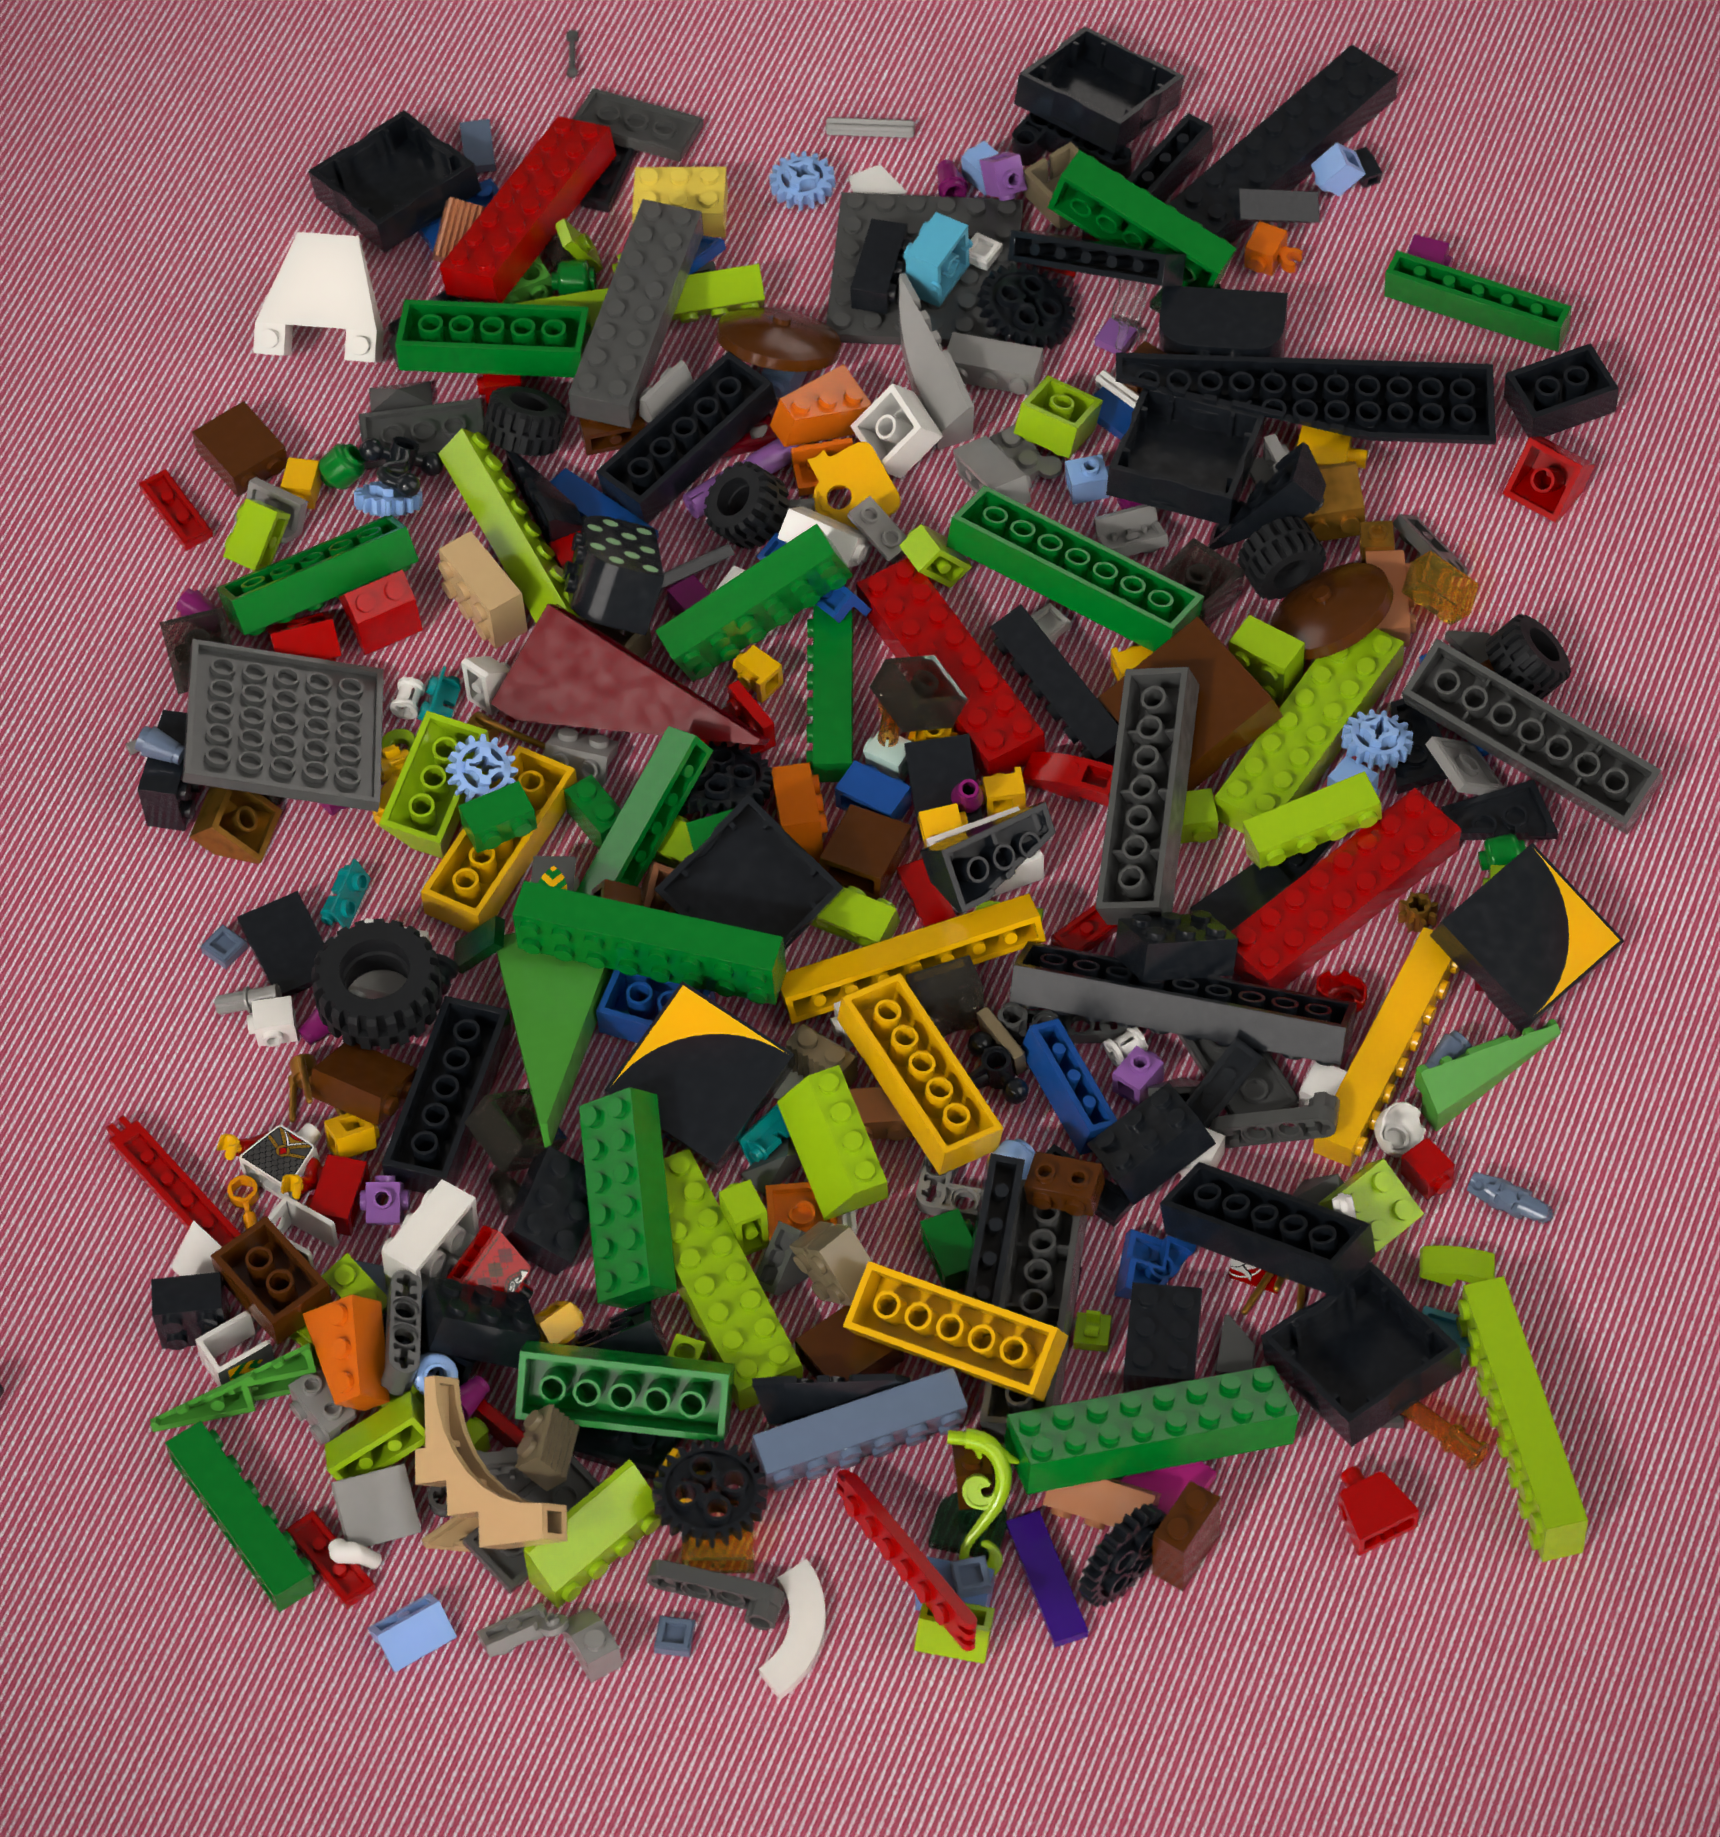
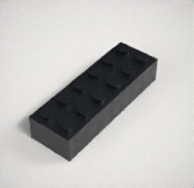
M728 351L596 471L603 494L639 517L645 523H650L778 405L772 382Z
M449 996L444 997L382 1161L384 1175L395 1176V1182L403 1183L404 1189L426 1193L429 1189H434L441 1179L456 1186L513 1031L508 1009Z
M1198 1162L1160 1202L1165 1234L1334 1297H1338L1376 1255L1370 1223Z

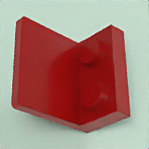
M739 680L728 685L729 700L723 710L769 739L767 745L739 743V749L743 750L750 746L751 754L757 752L762 754L776 746L774 722ZM701 739V740H702L705 744H707L708 746H709V741H713V740H703V739ZM713 741L715 746H720L722 741ZM727 742V747H732L735 743Z

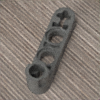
M1012 1002L1006 1003L1002 1009L998 1010L997 1014L998 1020L1019 1045H1022L1028 1023L1035 1025L1058 1018L1073 1044L1103 1043L1107 1039L1114 1040L1127 1032V1028L1119 1025L1117 1029H1111L1110 1022L1112 1021L1107 1020L1100 1021L1099 1031H1095V1022L1085 1019L1084 1016L1075 1014L1057 1015L1051 1012V1010H1027L1020 1007L1019 1004ZM1076 1021H1085L1090 1027L1084 1032H1076L1071 1028V1025Z
M1316 1092L1314 1097L1309 1099L1308 1106L1219 1116L1213 1119L1210 1130L1225 1135V1148L1325 1138L1335 1134L1340 1100L1337 1096L1330 1095L1327 1092ZM1282 1123H1290V1124H1294V1125H1296V1126H1295V1127L1286 1126V1125H1283ZM1250 1127H1259L1264 1130H1255Z
M408 1270L395 1272L387 1291L385 1370L381 1378V1384L388 1389L389 1393L394 1395H403L405 1391L411 1390L420 1364L422 1282L418 1275ZM403 1286H406L407 1291H409L407 1296H402ZM395 1310H407L413 1317L403 1318ZM395 1336H406L411 1340L412 1343H399L395 1339ZM400 1357H405V1360H404V1361L399 1360V1359H400Z
M666 1560L652 1561L646 1578L651 1586L663 1591L746 1609L745 1622L751 1624L754 1628L766 1631L775 1628L785 1596L781 1589L770 1584Z

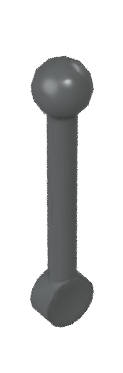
M569 30L566 33V39L569 42V68L566 73L568 77L575 78L578 75V70L575 67V42L578 40V33L575 30Z

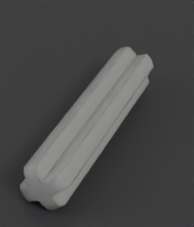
M828 117L826 120V134L913 138L915 133L913 120Z

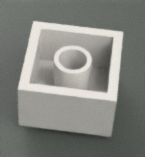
M893 383L851 425L860 442L869 443L874 448L886 472L900 479L943 437L915 392Z

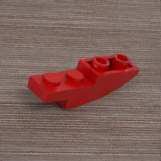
M1032 752L1022 776L1025 784L1080 803L1082 798L1108 807L1113 766L1069 754Z

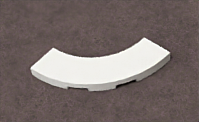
M807 1559L777 1577L778 1584L787 1598L790 1609L789 1626L780 1648L770 1660L759 1668V1674L779 1700L794 1690L809 1673L811 1665L822 1647L825 1636L826 1607L820 1581Z

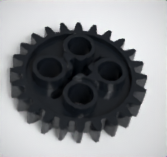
M1010 263L1007 269L1000 265L997 271L992 270L989 276L985 277L977 294V297L980 298L977 307L983 309L979 315L981 318H989L985 325L986 328H996L995 337L1003 334L1005 336L1004 341L1006 342L1012 340L1017 344L1043 348V350L1047 346L1052 350L1056 343L1062 344L1064 338H1067L1076 319L1072 315L1076 309L1069 305L1073 298L1063 296L1067 288H1058L1056 286L1059 281L1058 278L1051 281L1047 279L1048 271L1041 275L1038 274V269L1035 265L1030 271L1027 270L1025 263H1022L1019 269L1013 263Z
M709 741V747L713 752L682 808L688 806V814L699 811L700 818H704L707 814L714 815L734 809L748 794L760 806H764V799H769L770 790H773L772 768L768 767V760H761L760 752L751 754L750 746L741 750L739 749V743H735L732 747H727V742L722 741L720 746H715L713 741Z
M706 1439L704 1448L700 1449L694 1441L691 1442L690 1452L679 1447L678 1459L668 1455L667 1466L659 1465V1477H654L653 1479L655 1490H652V1501L656 1502L654 1503V1510L656 1515H660L661 1526L670 1524L671 1536L681 1531L683 1543H686L691 1537L695 1538L696 1547H700L703 1540H708L710 1547L714 1548L717 1539H721L725 1546H729V1536L731 1535L741 1541L742 1529L752 1533L754 1531L753 1521L761 1522V1510H766L767 1499L765 1497H768V1486L764 1485L765 1473H759V1462L750 1463L749 1452L738 1456V1445L736 1444L729 1451L725 1450L723 1440L719 1442L717 1448H712L709 1439ZM703 1470L709 1472L706 1475H699L696 1473L698 1471ZM739 1485L740 1488L730 1489L728 1486ZM689 1498L693 1501L684 1503L679 1500ZM715 1512H720L725 1515L721 1517H715L711 1514Z
M1152 1503L1149 1505L1143 1504L1140 1509L1135 1507L1130 1516L1126 1513L1122 1523L1118 1524L1116 1522L1113 1531L1110 1534L1106 1533L1100 1544L1096 1545L1095 1554L1088 1558L1090 1564L1082 1570V1573L1085 1575L1079 1580V1583L1082 1584L1078 1589L1081 1592L1080 1595L1097 1608L1100 1605L1106 1607L1109 1601L1114 1603L1118 1595L1123 1597L1129 1586L1133 1587L1135 1580L1138 1577H1143L1144 1572L1152 1565L1153 1535L1167 1514Z

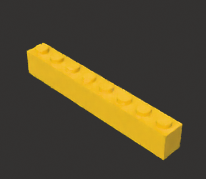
M1028 893L788 971L785 974L780 989L782 1001L791 1023L794 1024L834 1011V1003L840 1002L842 997L898 973H901L910 986L950 973V971H957L1021 950L1028 941L1036 943L1046 942L1041 918Z
M1423 927L1335 1094L1340 1100L1335 1134L1325 1138L1314 1139L1313 1153L1348 1167L1352 1166L1356 1156H1363L1369 1139L1366 1137L1370 1129L1374 1130V1124L1381 1113L1380 1110L1383 1104H1390L1396 1090L1394 1083L1397 1077H1404L1409 1066L1410 1059H1408L1411 1050L1416 1052L1422 1042L1423 1033L1421 1031L1424 1025L1430 1026L1437 1010L1435 1004L1437 1000H1444L1450 986L1449 977L1452 973L1457 974L1460 970L1458 965L1430 937L1434 930Z

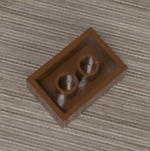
M267 1216L210 1255L215 1272H221L225 1287L249 1311L252 1317L277 1344H280L306 1325L303 1313L333 1302L329 1284Z

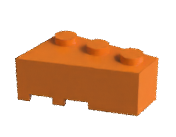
M842 364L780 398L770 427L784 447L856 435L851 425L872 403L846 366Z
M810 762L771 767L778 824L819 863L820 856L824 851L822 834L828 833L818 774L812 775Z
M351 1294L303 1313L304 1321L335 1405L366 1411L390 1402L389 1391L381 1384V1378L385 1370V1338L381 1301Z

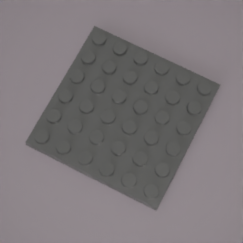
M842 192L826 324L839 335L841 343L901 345L899 290L896 302H891L888 314L852 309L850 287L871 219L908 224V237H912L914 242L919 236L923 223L929 222L935 212H938L968 225L970 240L978 232L1002 243L1003 251L988 271L970 264L940 307L920 299L921 309L919 311H927L932 331L937 330L941 336L942 347H948L952 332L1004 341L1005 336L1003 334L994 336L995 327L986 328L985 325L989 318H981L979 316L983 309L977 307V303L980 300L977 294L985 277H988L992 270L997 271L1000 265L1007 269L1009 264L1013 263L1018 269V262L1008 261L1011 230L1022 229L1023 200L999 201V199L943 198V196Z
M193 639L190 650L182 782L378 812L381 792L384 669Z

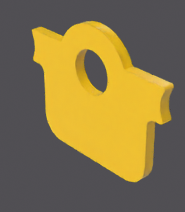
M857 442L833 456H828L825 450H823L818 456L807 459L819 481L813 494L815 509L818 513L859 530L847 515L867 497L871 496L888 516L894 514L900 508V495L874 448L869 443ZM836 487H845L851 492V501L843 509H834L828 504V495Z

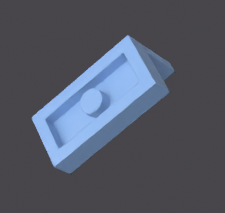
M430 1593L368 1627L373 1640L381 1646L394 1672L401 1670L457 1638L440 1601Z

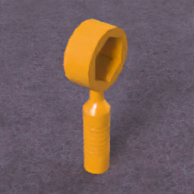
M247 1175L237 1176L229 1182L227 1192L231 1203L235 1207L244 1208L243 1221L247 1230L258 1222L256 1214L251 1210L250 1206L257 1202L259 1189L252 1177ZM240 1186L253 1187L254 1190L245 1198L233 1195V1192Z

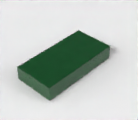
M495 915L455 942L454 962L460 968L459 973L467 972L504 947L505 919Z

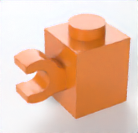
M1259 221L1245 245L1244 267L1257 273L1273 276L1278 265L1281 264V268L1285 272L1295 273L1296 262L1290 260L1301 262L1303 251L1298 248L1287 247V230Z

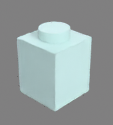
M880 728L875 737H870L863 748L865 765H872L881 773L903 780L908 773L904 743L912 741L884 728Z

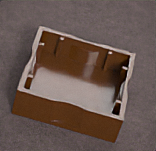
M1198 616L1134 668L1189 667L1200 684L1187 791L1194 790L1215 773L1232 754L1248 746L1283 717L1273 698ZM1125 676L1097 698L1118 725Z

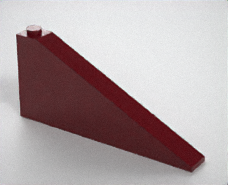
M547 604L491 702V705L499 709L497 714L512 723L516 720L653 735H664L667 727L670 726L696 735L703 740L752 745H767L769 741L768 738L557 604Z

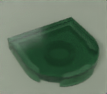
M957 1492L949 1497H945L940 1503L928 1542L929 1548L959 1554L961 1544L984 1510H959ZM1004 1507L970 1548L969 1555L971 1557L985 1555L986 1560H988L989 1553L981 1546V1541L984 1539L994 1542L1001 1551L1007 1530V1513Z

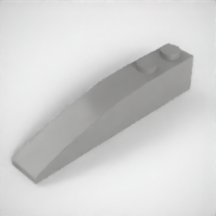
M903 273L899 275V330L905 369L912 391L915 392L943 435L935 444L937 450L973 439L974 404L948 349H942L941 336L937 330L932 331L927 311H919L921 309L920 299L907 275Z

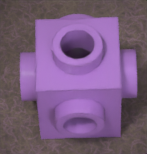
M375 1176V1182H366V1190L360 1191L361 1211H366V1224L402 1225L404 1210L410 1209L409 1190H404L403 1183L395 1182V1176ZM388 1195L389 1200L387 1204L382 1205V1198Z

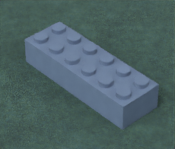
M950 1368L754 1434L751 1454L754 1462H759V1473H765L764 1485H767L768 1489L773 1488L775 1492L792 1487L795 1480L807 1477V1480H815L827 1474V1469L839 1465L841 1469H847L861 1462L860 1458L872 1454L874 1458L883 1457L892 1453L895 1446L906 1443L907 1447H911L925 1442L928 1435L939 1432L943 1436L948 1435V1430L957 1431L960 1429L959 1425L964 1422L968 1406L954 1368Z

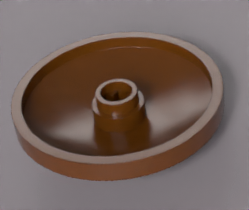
M747 307L730 311L720 318L716 334L720 346L740 360L779 371L808 372L827 368L837 361L841 347L839 335L822 321L799 312L772 307Z
M1349 563L1335 566L1320 572L1292 590L1277 607L1270 625L1305 642L1304 660L1326 657L1359 642L1381 623L1392 605L1393 588L1384 571L1375 565Z

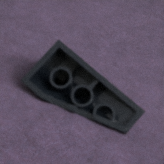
M1304 441L1275 465V469L1278 471L1267 482L1261 479L1254 486L1255 489L1250 494L1247 503L1243 501L1237 503L1229 526L1218 523L1214 526L1208 545L1210 549L1216 550L1248 539L1255 531L1276 519L1290 516L1292 518H1304L1309 513H1316L1322 507L1326 482L1309 446Z
M506 450L508 469L536 524L541 529L546 544L549 546V543L580 531L587 516H581L576 505L519 454Z
M1040 802L946 838L920 852L930 882L958 913H963L989 901L995 895V890L1005 880H1009L1016 873L1015 870L1027 858H1031L1056 831L1046 802Z
M652 1301L639 1304L609 1318L611 1324L600 1331L590 1328L580 1333L581 1336L572 1345L667 1356V1344Z
M899 1374L849 1375V1381H846V1378L841 1376L817 1375V1382H814L813 1379L797 1378V1376L752 1378V1386L769 1425L781 1426L911 1382L910 1377Z

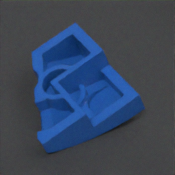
M1133 1229L1129 1230L1125 1236L1114 1296L1131 1299L1132 1283L1166 1285L1177 1274L1186 1259L1195 1252L1196 1245L1169 1235L1162 1240Z

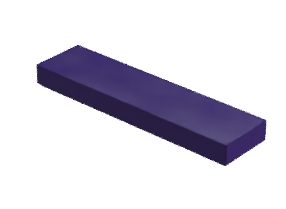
M1040 1510L1007 1520V1530L1054 1648L1088 1637V1629Z

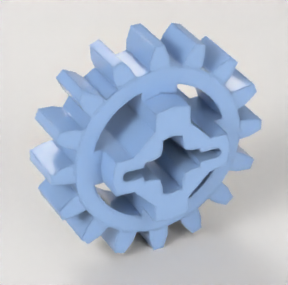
M803 151L801 156L797 157L792 152L790 153L789 160L781 157L780 166L773 165V173L769 174L772 196L777 195L778 203L786 201L788 209L793 207L794 204L798 205L799 211L803 210L804 205H809L811 209H815V202L817 201L825 204V196L832 197V188L836 186L833 166H828V159L826 158L819 161L818 153L807 157L806 151Z
M380 481L370 482L369 484H363V487L356 488V491H354V506H356V510H363V513L380 517L390 515L393 517L406 516L407 513H414V510H420V507H422V491L419 490L417 495L411 498H405L396 489L388 487Z
M1369 709L1368 715L1358 711L1356 719L1349 717L1347 725L1343 727L1341 747L1347 749V757L1356 756L1355 764L1357 765L1366 762L1368 763V769H1372L1374 765H1379L1381 771H1384L1386 765L1389 764L1395 769L1399 761L1405 763L1408 754H1411L1413 732L1407 731V722L1398 723V715H1394L1391 718L1387 717L1386 710H1383L1380 715L1376 714L1373 709Z
M481 734L476 742L474 737L470 735L465 740V744L459 741L454 747L456 752L452 751L447 758L452 763L447 765L445 772L453 774L448 780V785L457 784L458 788L454 794L458 796L465 793V802L516 782L511 777L518 773V768L510 766L516 757L515 755L507 756L505 754L509 748L507 744L501 748L497 746V737H494L491 742H487L485 734ZM474 752L473 759L462 761L465 755ZM501 779L496 787L489 789L491 781Z

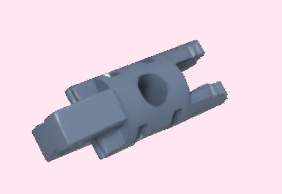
M1474 1172L1468 1184V1192L1487 1203L1488 1206L1507 1212L1510 1216L1519 1220L1524 1216L1544 1224L1553 1218L1554 1213L1551 1206L1532 1197V1191L1515 1186L1503 1178Z

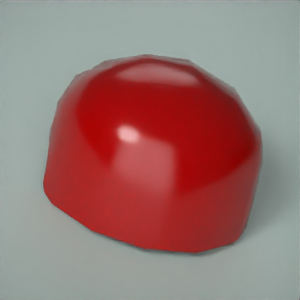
M1327 969L1317 977V996L1357 1003L1356 1014L1367 1004L1368 988L1361 978L1351 975L1347 970H1343L1338 975H1332L1330 970Z

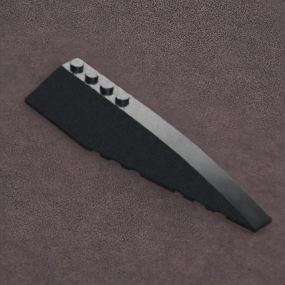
M1116 352V382L1229 407L1368 441L1496 444L1493 364Z

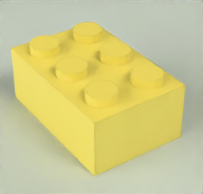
M635 167L632 206L633 223L642 199L701 211L703 235L726 237L728 202L726 167Z

